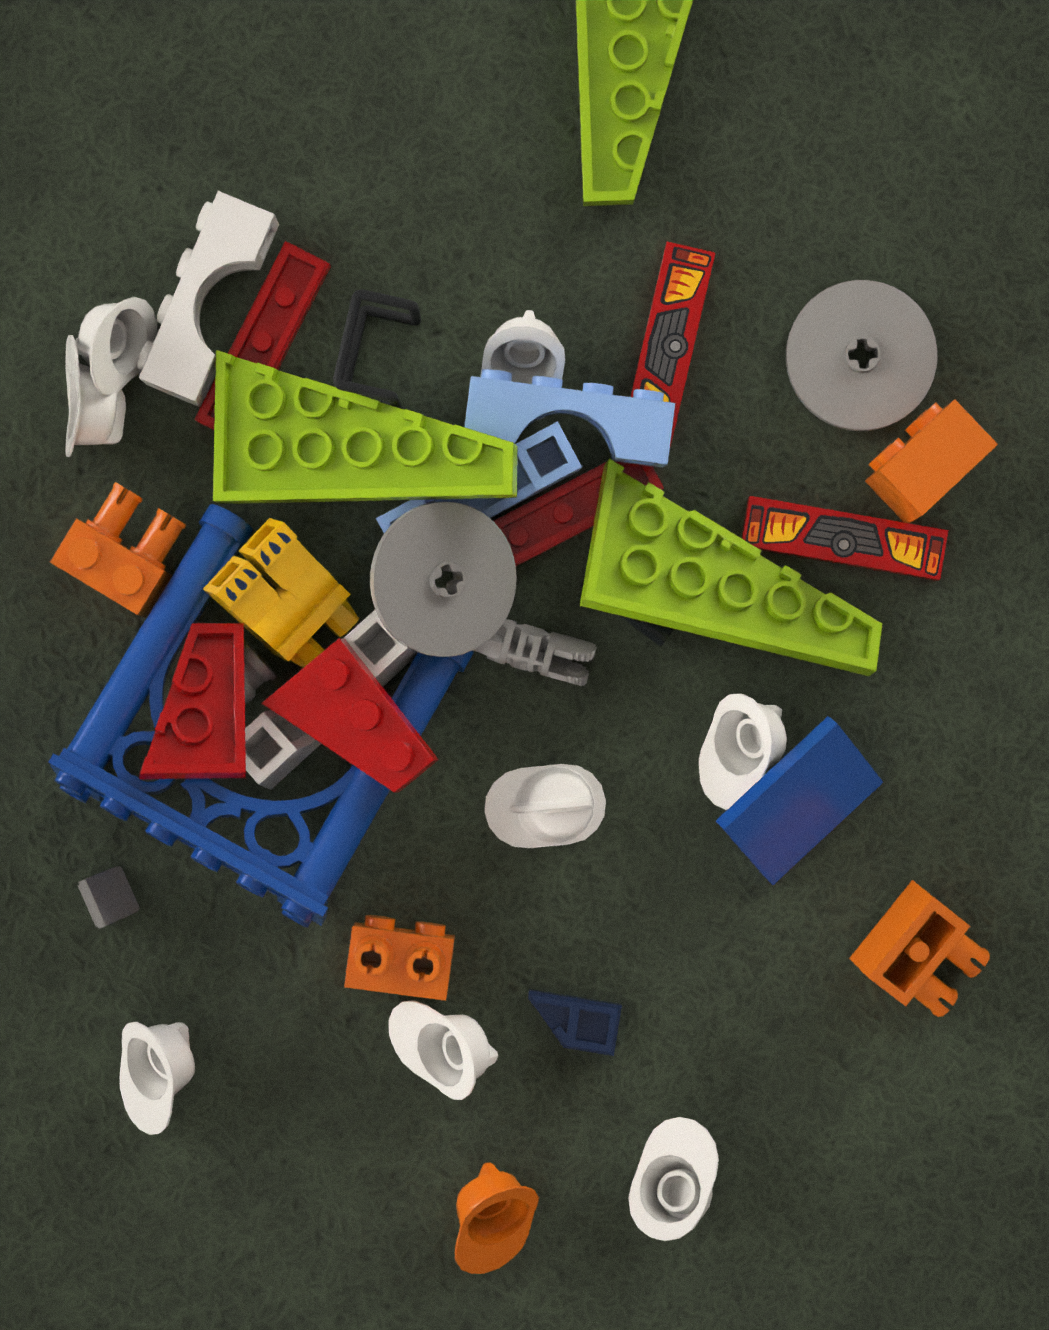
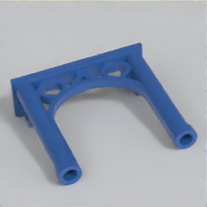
M210 504L199 521L201 525L200 531L67 749L64 748L59 756L53 753L48 763L56 774L54 781L60 784L59 788L68 795L83 803H86L91 796L101 802V808L124 821H127L131 814L149 824L145 832L160 842L172 847L175 841L178 840L194 849L190 857L201 865L215 872H218L222 865L240 875L236 883L261 898L264 897L266 891L276 895L278 902L283 904L281 907L283 911L281 913L292 921L306 928L309 927L311 921L322 926L327 917L328 898L390 789L354 765L351 766L342 778L323 791L311 796L285 801L247 797L232 792L209 778L186 779L181 783V787L189 794L192 800V811L188 818L149 796L159 795L169 790L176 782V779H159L155 782H146L140 780L137 776L131 775L125 769L124 759L131 748L137 745H151L155 731H140L124 735L148 695L154 728L156 727L160 713L164 708V688L168 672L186 641L191 624L198 622L212 598L203 588L233 556L237 557L239 549L247 542L253 532L252 527L236 514L221 506ZM473 651L452 657H436L417 653L395 691L392 700L420 736L457 672H464L474 654ZM111 758H113V768L118 777L103 770ZM204 794L220 803L206 808ZM336 801L314 841L310 842L309 829L301 814L317 810ZM242 811L252 813L253 815L247 819L244 828L245 844L249 851L211 831L208 827L220 818L231 817L240 820ZM287 816L299 835V844L292 853L286 856H277L258 845L255 839V831L261 821L267 818ZM300 863L294 876L281 870V868H290Z

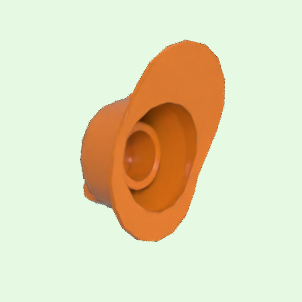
M491 1162L483 1164L478 1177L465 1185L457 1196L456 1209L460 1229L455 1245V1261L461 1270L470 1274H485L499 1269L519 1253L528 1238L534 1212L539 1201V1196L534 1189L521 1186L513 1175L499 1171Z

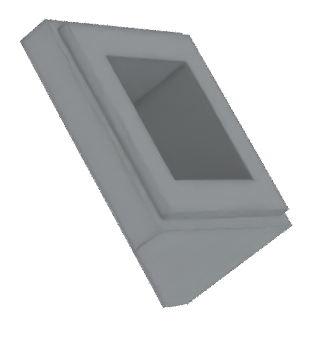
M115 866L78 882L79 885L77 886L92 920L99 929L139 910L136 898L120 866Z

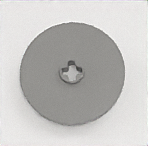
M846 281L831 286L817 294L798 314L787 340V373L799 400L820 420L845 430H878L906 417L926 396L937 368L936 338L923 310L904 292L877 281ZM858 342L864 343L866 351H874L875 358L867 362L865 369L859 368L858 360H850L848 353L853 352L857 348Z
M433 502L420 505L404 513L382 536L371 564V596L380 621L398 642L415 652L430 656H458L473 651L486 643L505 622L512 607L516 591V565L511 547L505 535L495 522L484 513L461 503ZM442 570L450 571L453 574V580L446 583L447 590L435 585V579L442 576Z

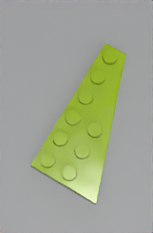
M576 0L583 206L630 205L634 203L693 0Z
M216 350L213 501L218 504L517 498L518 446L513 442L459 425L442 422L414 411L394 407L356 393L342 391L334 386L298 377L270 366L253 363Z
M608 459L603 468L580 606L865 676H870L876 672L882 632L881 622L831 592L828 594L822 593L801 580L800 573L786 565L783 568L761 556L762 550L696 510L690 512L665 498L663 496L665 492L649 482L645 486L624 473L623 466Z

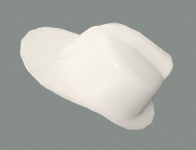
M131 297L120 303L103 304L94 307L86 314L80 327L79 336L75 342L77 353L82 355V358L90 365L94 386L100 394L111 396L114 392H119L132 378L142 371L137 369L139 355L148 340L154 342L157 336V320L154 310L146 300Z
M526 310L523 317H516L506 321L488 339L484 349L482 369L512 373V382L532 384L533 376H545L562 380L565 352L564 347L550 326L541 320L535 319L532 310Z
M68 335L66 341V381L69 418L65 450L66 456L70 457L74 445H113L118 443L123 434L126 402L122 389L117 393L114 392L111 396L100 394L94 386L90 367L80 364L78 361L77 347L73 335Z
M742 693L730 694L719 702L699 757L700 783L705 795L714 805L728 810L765 775L767 769L781 760L786 750L787 736L781 721L782 709L780 707L757 703L753 698Z
M557 764L525 767L506 772L493 783L486 796L484 812L489 828L500 840L513 847L536 848L568 845L587 839L598 829L605 815L606 799L599 781L591 772L578 765Z
M415 1000L403 1001L392 1010L389 1018V1036L400 1060L412 1072L437 1087L451 1099L463 1100L470 1095L476 1079L489 1066L494 1064L498 1058L497 1051L488 1044L482 1027L475 1019L467 1015L443 1016L431 1007Z
M130 1022L122 1030L120 1091L124 1106L131 1121L141 1131L149 1135L162 1133L169 1125L174 1095L191 1080L195 1073V1062L190 1050L188 1027L180 1022L171 1025L159 1024L151 1027H146L138 1022Z
M683 1117L665 1120L652 1131L645 1144L631 1184L628 1199L630 1214L641 1231L651 1238L662 1241L682 1238L695 1228L710 1207L719 1158L715 1141L708 1130L697 1121Z

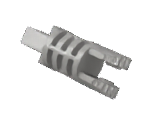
M506 619L491 639L473 650L487 655V659L505 665V663H509L514 668L532 673L533 671H538L543 676L585 686L589 670H586V667L582 666V664L574 663L571 660L589 662V660L594 658L597 647L592 642L556 632L547 633L544 631L545 629L527 624L519 625L516 624V621Z

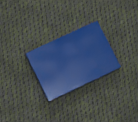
M827 716L726 810L716 822L759 872L774 885L873 793L883 781L841 727Z

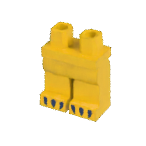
M269 518L239 549V552L247 560L233 556L208 582L203 590L239 623H244V627L275 656L288 662L291 661L303 669L324 651L312 638L323 624L334 635L342 637L359 621V617L346 601L351 594L341 584L337 583L335 578L296 539L297 535L285 522ZM262 575L276 588L275 590L261 577Z

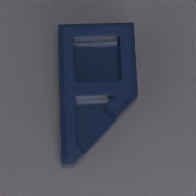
M529 989L528 999L535 1006L563 1048L614 1056L622 1008L621 1004Z

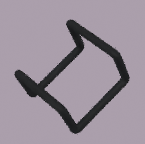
M357 290L353 293L333 376L334 386L342 391L369 396V398L374 397L372 399L402 409L399 397L395 392L354 383L352 379L367 315L416 326L422 321L419 306L415 301L368 290ZM361 300L406 309L409 310L410 314L370 305L360 308Z

